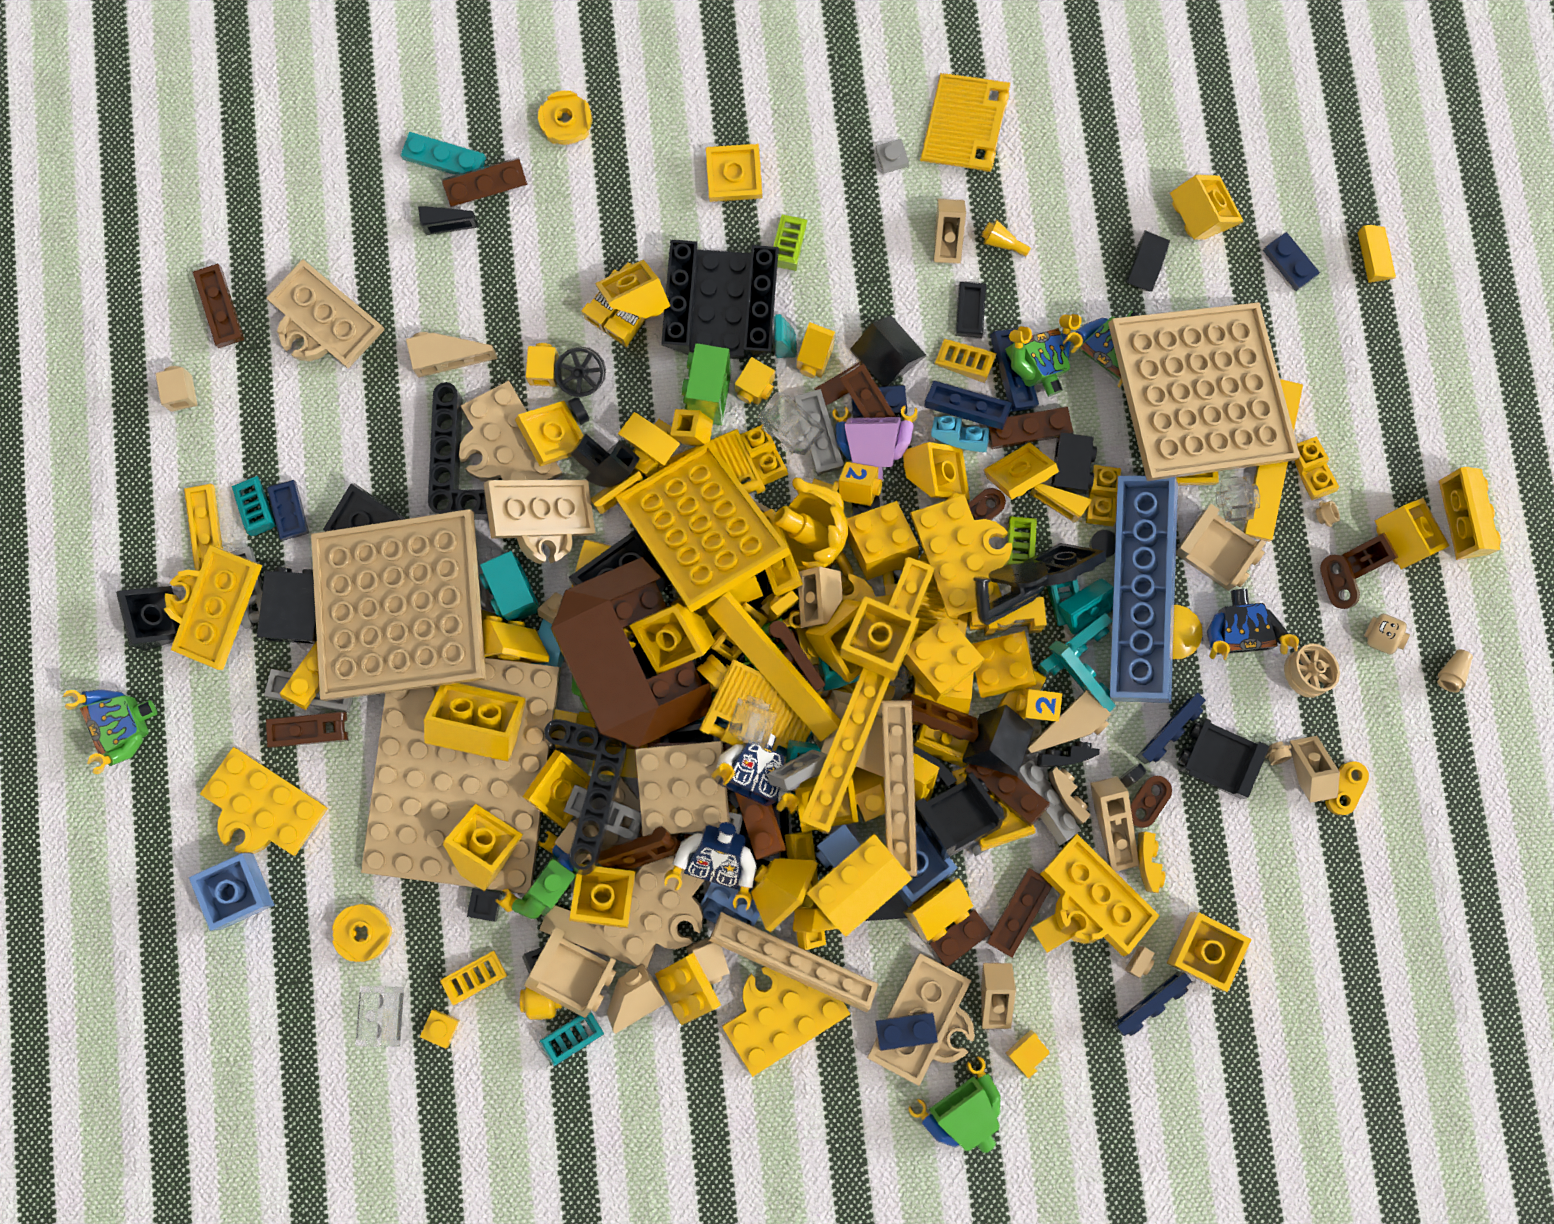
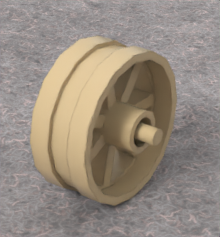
M1310 643L1297 651L1290 653L1285 660V678L1290 687L1304 697H1317L1333 689L1339 682L1340 670L1335 656L1327 648L1319 644ZM1319 681L1324 684L1323 688H1320Z

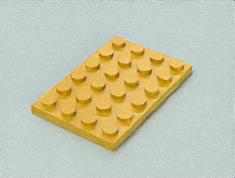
M711 442L701 446L615 497L690 613L791 554L786 543Z

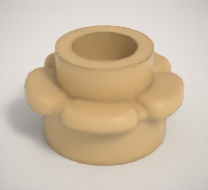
M1333 501L1319 502L1316 516L1321 524L1325 523L1328 527H1332L1333 523L1340 521L1338 508Z
M1283 742L1271 744L1265 759H1268L1271 765L1286 762L1292 758L1290 752L1292 747L1284 745Z

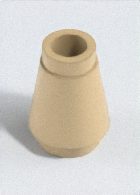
M1462 649L1457 650L1438 673V685L1454 693L1464 688L1473 655Z

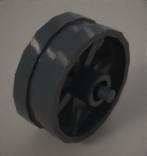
M579 346L567 350L558 358L555 364L554 375L562 391L570 396L584 397L591 395L602 386L606 377V367L604 360L598 352L589 347ZM576 352L588 353L582 364H580ZM569 354L573 358L575 367L563 363ZM592 356L597 361L598 368H589L587 366ZM561 368L571 371L572 375L563 380ZM600 372L597 384L588 376L589 373ZM582 378L586 380L593 387V389L581 392ZM576 379V391L569 388L566 383Z

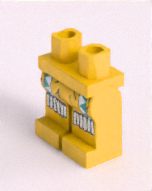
M628 262L621 270L631 266L632 264ZM614 269L610 276L617 273L618 271ZM600 291L590 304L587 303L581 310L585 320L601 331H606L607 335L626 348L646 320V318L611 308Z
M1036 597L1029 604L989 625L982 624L979 621L977 610L971 611L968 615L969 631L984 629V635L987 636L993 635L995 632H1005L1012 627L1028 626L1029 634L1040 633L1047 625L1044 597Z

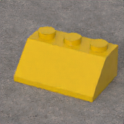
M1460 467L1440 479L1439 485L1456 560L1486 556L1499 551L1501 537L1495 528L1493 520L1495 511L1493 505L1489 502L1487 493L1488 481L1483 476L1482 469Z
M460 683L440 685L424 718V743L508 762L517 742L526 698Z
M873 834L810 888L807 894L846 937L912 878L879 838Z

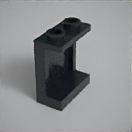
M275 567V571H265L257 630L258 638L265 641L315 644L317 633L312 569H303L302 573H292V569L285 567Z
M1207 718L1199 720V723L1195 722L1189 732V737L1192 738L1189 747L1184 748L1179 756L1178 763L1181 766L1178 771L1236 798H1249L1270 746L1260 741L1254 743L1212 724L1211 720Z
M973 772L967 774L963 782L929 801L922 798L915 802L916 822L943 861L997 831L1003 823L1004 811L1001 805L991 799L987 793L988 790L982 779L976 778Z

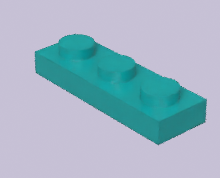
M410 131L401 152V157L405 161L452 175L482 168L486 161L484 153Z
M1104 613L1065 645L1072 644L1082 655L1089 649L1086 644L1091 640L1095 639L1098 642L1110 633L1108 627L1113 622L1112 619ZM1052 654L1041 662L1037 669L1044 676H1047L1050 672L1055 676L1064 667L1055 655Z
M1056 640L1048 647L1084 692L1088 691L1097 702L1109 712L1116 707L1110 698V690L1103 683H1098L1094 677L1097 674L1088 664H1083L1079 660L1081 654L1072 644L1065 645Z

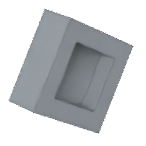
M901 139L876 145L875 151L883 174L908 167L909 161Z

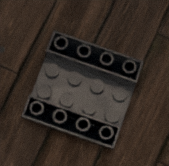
M670 239L666 296L670 307L664 309L661 345L686 355L689 352H694L696 343L729 349L730 359L741 360L770 354L779 247L752 245L751 253L698 249L697 241Z

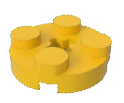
M568 90L557 91L547 97L548 100L544 102L543 106L541 104L538 110L540 128L549 142L570 145L580 140H585L589 135V129L592 125V114L587 101L577 96V93ZM562 113H567L569 117H572L566 123L558 120V118H562Z
M358 904L347 907L336 917L332 927L334 939L332 941L335 950L346 960L365 962L377 958L385 951L393 930L388 917L381 909L373 905ZM357 926L360 928L367 927V939H356L358 933L355 929Z

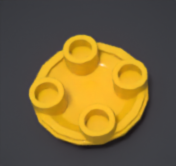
M1174 605L1173 659L1180 660L1197 650L1200 646L1203 632L1202 624L1194 612L1187 607Z

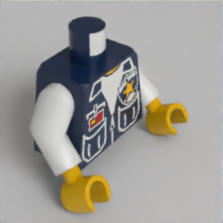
M762 731L757 742L748 740L743 744H735L719 756L717 769L711 774L713 778H716L718 775L721 776L718 785L766 807L779 800L776 807L777 810L782 811L786 806L789 808L790 814H793L799 805L798 798L792 794L791 790L786 791L770 785L767 776L768 773L783 766L785 762L783 755L772 750L776 736Z
M729 822L721 823L719 828L711 825L705 826L701 833H695L682 841L672 863L675 865L674 868L665 873V886L668 880L674 877L678 879L675 891L678 890L682 885L681 871L685 869L684 874L733 889H737L738 885L741 886L740 891L735 895L733 906L736 909L738 899L745 898L747 900L746 910H748L752 902L749 888L753 887L756 863L750 849L745 847L746 838L741 834H737L735 826Z

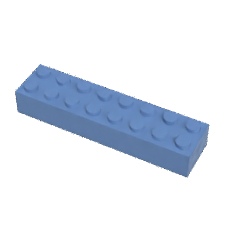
M1118 476L1110 698L1114 702L1171 703L1178 482L1176 477L1147 481L1146 476Z

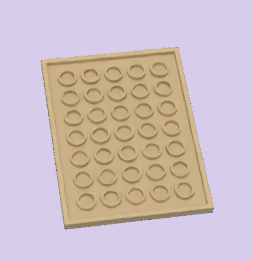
M485 658L486 679L460 683L526 698L517 742L508 762L424 743V718L440 686L385 693L361 873L479 888L460 876L443 846V842L470 809L477 804L523 834L502 870L487 889L500 891L508 889L511 892L526 894L533 884L542 812L522 796L549 759L550 748L546 743L544 729L554 717L561 667Z

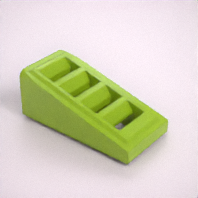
M781 215L773 247H779L780 251L794 254L792 257L778 253V268L797 271L808 219ZM785 224L799 225L800 230L787 228ZM783 232L798 235V238L783 236ZM781 242L796 244L795 248L781 245Z
M1009 516L1007 543H1012V550L1006 565L1020 564L1035 556L1037 519ZM1014 528L1030 529V533L1015 532ZM1013 540H1029V543L1013 542ZM1013 550L1027 551L1028 554L1013 553Z

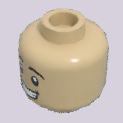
M1383 613L1378 618L1373 616L1364 637L1368 638V646L1391 655L1396 652L1397 648L1404 649L1410 634L1405 633L1407 624L1404 621Z

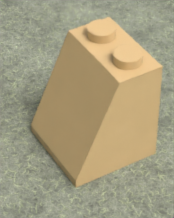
M832 690L829 699L825 700V703L841 721L852 694ZM881 702L856 766L884 777ZM838 728L822 742L813 735L814 741L821 749L820 752L829 753Z

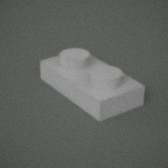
M816 750L806 752L768 773L769 784L786 791L796 789L806 779L820 775L828 754Z

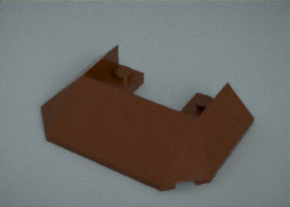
M639 558L565 590L557 615L551 626L554 637L599 734L623 741L636 748L706 716L712 704L710 683L703 685L692 660L648 680L645 678L623 628L667 608L656 584V581L661 577L643 558Z

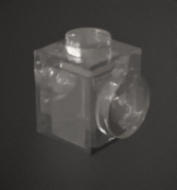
M1234 476L1221 480L1220 491H1216L1215 496L1217 507H1222L1225 522L1254 519L1255 509L1260 508L1258 486L1255 484L1251 485L1249 476Z

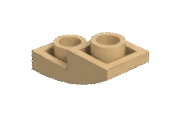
M1057 767L1051 769L1048 775L1053 790L1058 794L1061 802L1074 817L1076 823L1083 824L1091 814L1086 811L1088 806L1077 796L1074 798L1070 796L1077 788L1073 783L1074 777L1064 768H1061V770Z

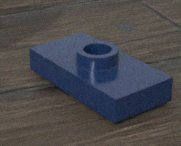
M291 480L267 487L280 539L284 541L309 534L297 482Z

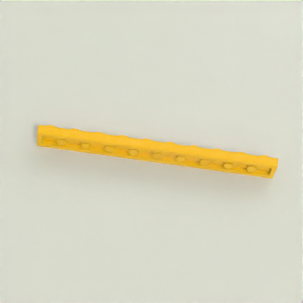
M908 557L889 606L916 617L935 567ZM863 667L801 819L802 824L829 834L891 679Z

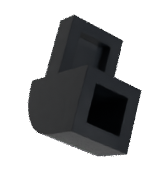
M587 434L579 440L570 454L589 471L585 479L602 487H613L620 484L632 473L640 459L620 440L606 451Z

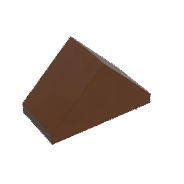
M1385 532L1342 554V556L1349 560L1355 579L1398 558Z

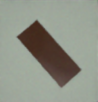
M861 362L814 388L815 390L821 389L826 406L849 393L842 383L840 376L860 365Z

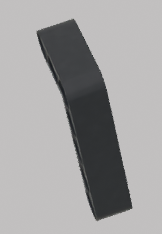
M448 382L440 383L434 388L432 400L428 505L436 515L465 510L466 502L475 499L477 504L472 509L474 520H488L485 491L459 489V450L462 430L461 405H463V400L453 384ZM448 393L454 394L450 402H442L444 395ZM453 420L451 427L441 429L443 421ZM444 446H451L452 449L448 455L440 456V450ZM445 472L450 473V478L447 482L439 483L438 479L441 474ZM442 499H449L447 508L444 510L437 509V505Z
M555 719L550 721L544 729L548 747L554 751L558 750L565 754L595 761L569 855L570 864L574 872L579 875H588L594 871L598 862L625 763L627 747L623 741L599 734L597 728ZM557 730L566 733L565 737L559 741L551 739L550 736ZM583 737L592 738L594 741L589 747H581L578 742ZM610 744H618L622 749L617 754H610L606 751V748ZM603 771H610L614 774L613 779L608 782L601 781L598 776ZM596 798H602L607 804L602 809H594L591 806V802ZM590 825H594L599 829L598 834L592 838L586 837L583 834L584 829ZM586 853L590 855V863L585 866L577 865L575 859L579 854Z

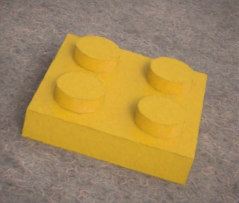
M759 144L706 147L709 202L762 199Z
M565 401L518 414L515 418V422L540 467L571 457V452L584 436Z
M1030 442L983 469L986 478L1011 500L1022 496L1029 489L1047 481L1051 476L1059 472L1056 463Z
M1025 631L972 643L984 658L981 666L975 671L981 698L1037 686Z
M555 750L522 797L555 824L565 829L573 815L564 812L574 785L588 789L591 777L562 752Z
M694 953L655 973L659 986L665 993L672 1011L681 1025L721 1006Z

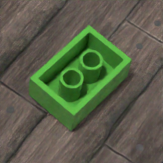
M696 343L694 352H689L687 369H689V379H684L683 403H685L686 410H700L713 420L714 425L722 426L731 380L729 349Z

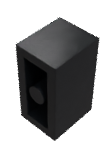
M1060 433L1056 439L1054 462L1059 472L1052 476L1051 487L1084 496L1088 489H1092L1094 473L1090 472L1091 462H1095L1097 455V446H1093L1094 437Z

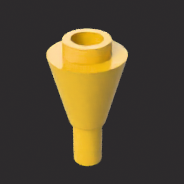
M995 220L993 224L989 222L981 236L985 238L983 244L1007 250L1012 249L1025 257L1031 249L1028 245L1016 240V237L998 220Z

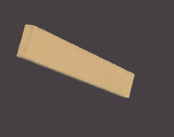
M912 700L882 701L886 848L910 876H917Z
M722 912L719 914L709 939L710 942L866 1013L870 1010L878 983Z

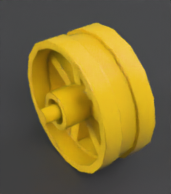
M711 654L707 661L697 668L710 683L711 694L713 692L717 693L729 666H724Z

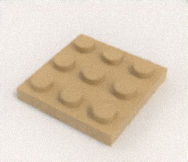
M723 741L635 749L643 836L652 834L660 826L666 828L670 834L703 831L705 826L708 825L719 828V825L723 822L730 823L727 788L718 785L721 776L718 775L716 778L711 776L717 769L719 756L724 753Z

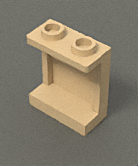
M1210 504L1202 511L1176 549V555L1229 591L1236 586L1240 588L1250 575L1246 572L1250 565H1256L1263 557L1265 552L1261 549L1266 542L1262 539L1259 541L1252 539L1217 515L1220 509Z
M555 927L524 986L586 1018L591 1010L595 1012L598 1010L604 998L600 992L604 985L609 987L617 972L612 969L616 960L610 958L609 961H605L563 938L566 932Z

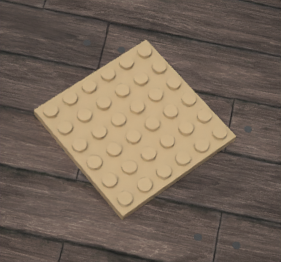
M1260 302L1113 318L1108 322L1147 481L1295 461L1300 458Z
M468 509L311 534L320 700L330 701L486 679L475 522L472 510Z

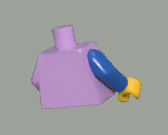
M903 406L901 409L903 421L901 423L900 417L851 418V413L847 407H845V415L838 417V411L834 409L832 415L838 422L836 424L837 445L845 457L851 460L852 463L878 467V479L883 480V467H892L895 460L902 458L911 443L913 422L917 419V408L915 407L912 416H906L904 414L906 406Z

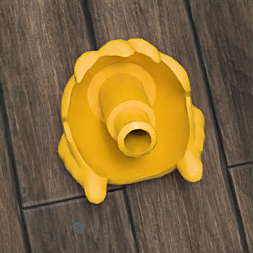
M796 477L792 481V486L796 489L798 496L793 499L789 506H783L776 512L774 525L782 528L798 572L816 567L825 568L841 553L847 540L848 523L843 512L844 502L838 492L824 486L808 483Z

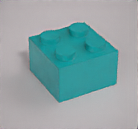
M512 551L480 564L483 573L479 574L484 588L488 589L489 593L494 596L490 602L497 615L507 621H520L538 613L539 603L520 561Z

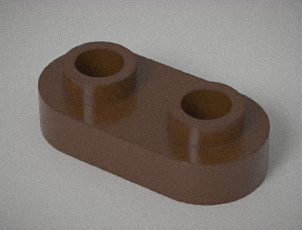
M988 488L972 499L968 506L974 520L987 519L992 521L1003 511L1006 499L1000 490ZM993 500L995 507L989 508L986 505V501Z
M1329 555L1324 558L1320 565V572L1330 602L1340 609L1354 607L1359 601L1360 591L1349 560L1342 555ZM1336 563L1341 566V571L1338 574L1333 571V566ZM1344 590H1348L1350 593L1348 600H1344L1341 596Z
M1153 776L1146 779L1130 802L1134 827L1145 828L1151 826L1170 799L1172 786L1165 777ZM1153 785L1158 786L1160 789L1158 796L1153 795L1151 792ZM1139 808L1145 813L1142 819L1136 816V811Z

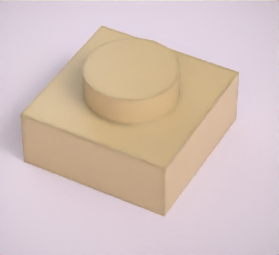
M1138 946L1125 971L1137 978H1141L1142 975L1146 976L1153 967L1154 960L1152 958L1155 953L1146 947Z

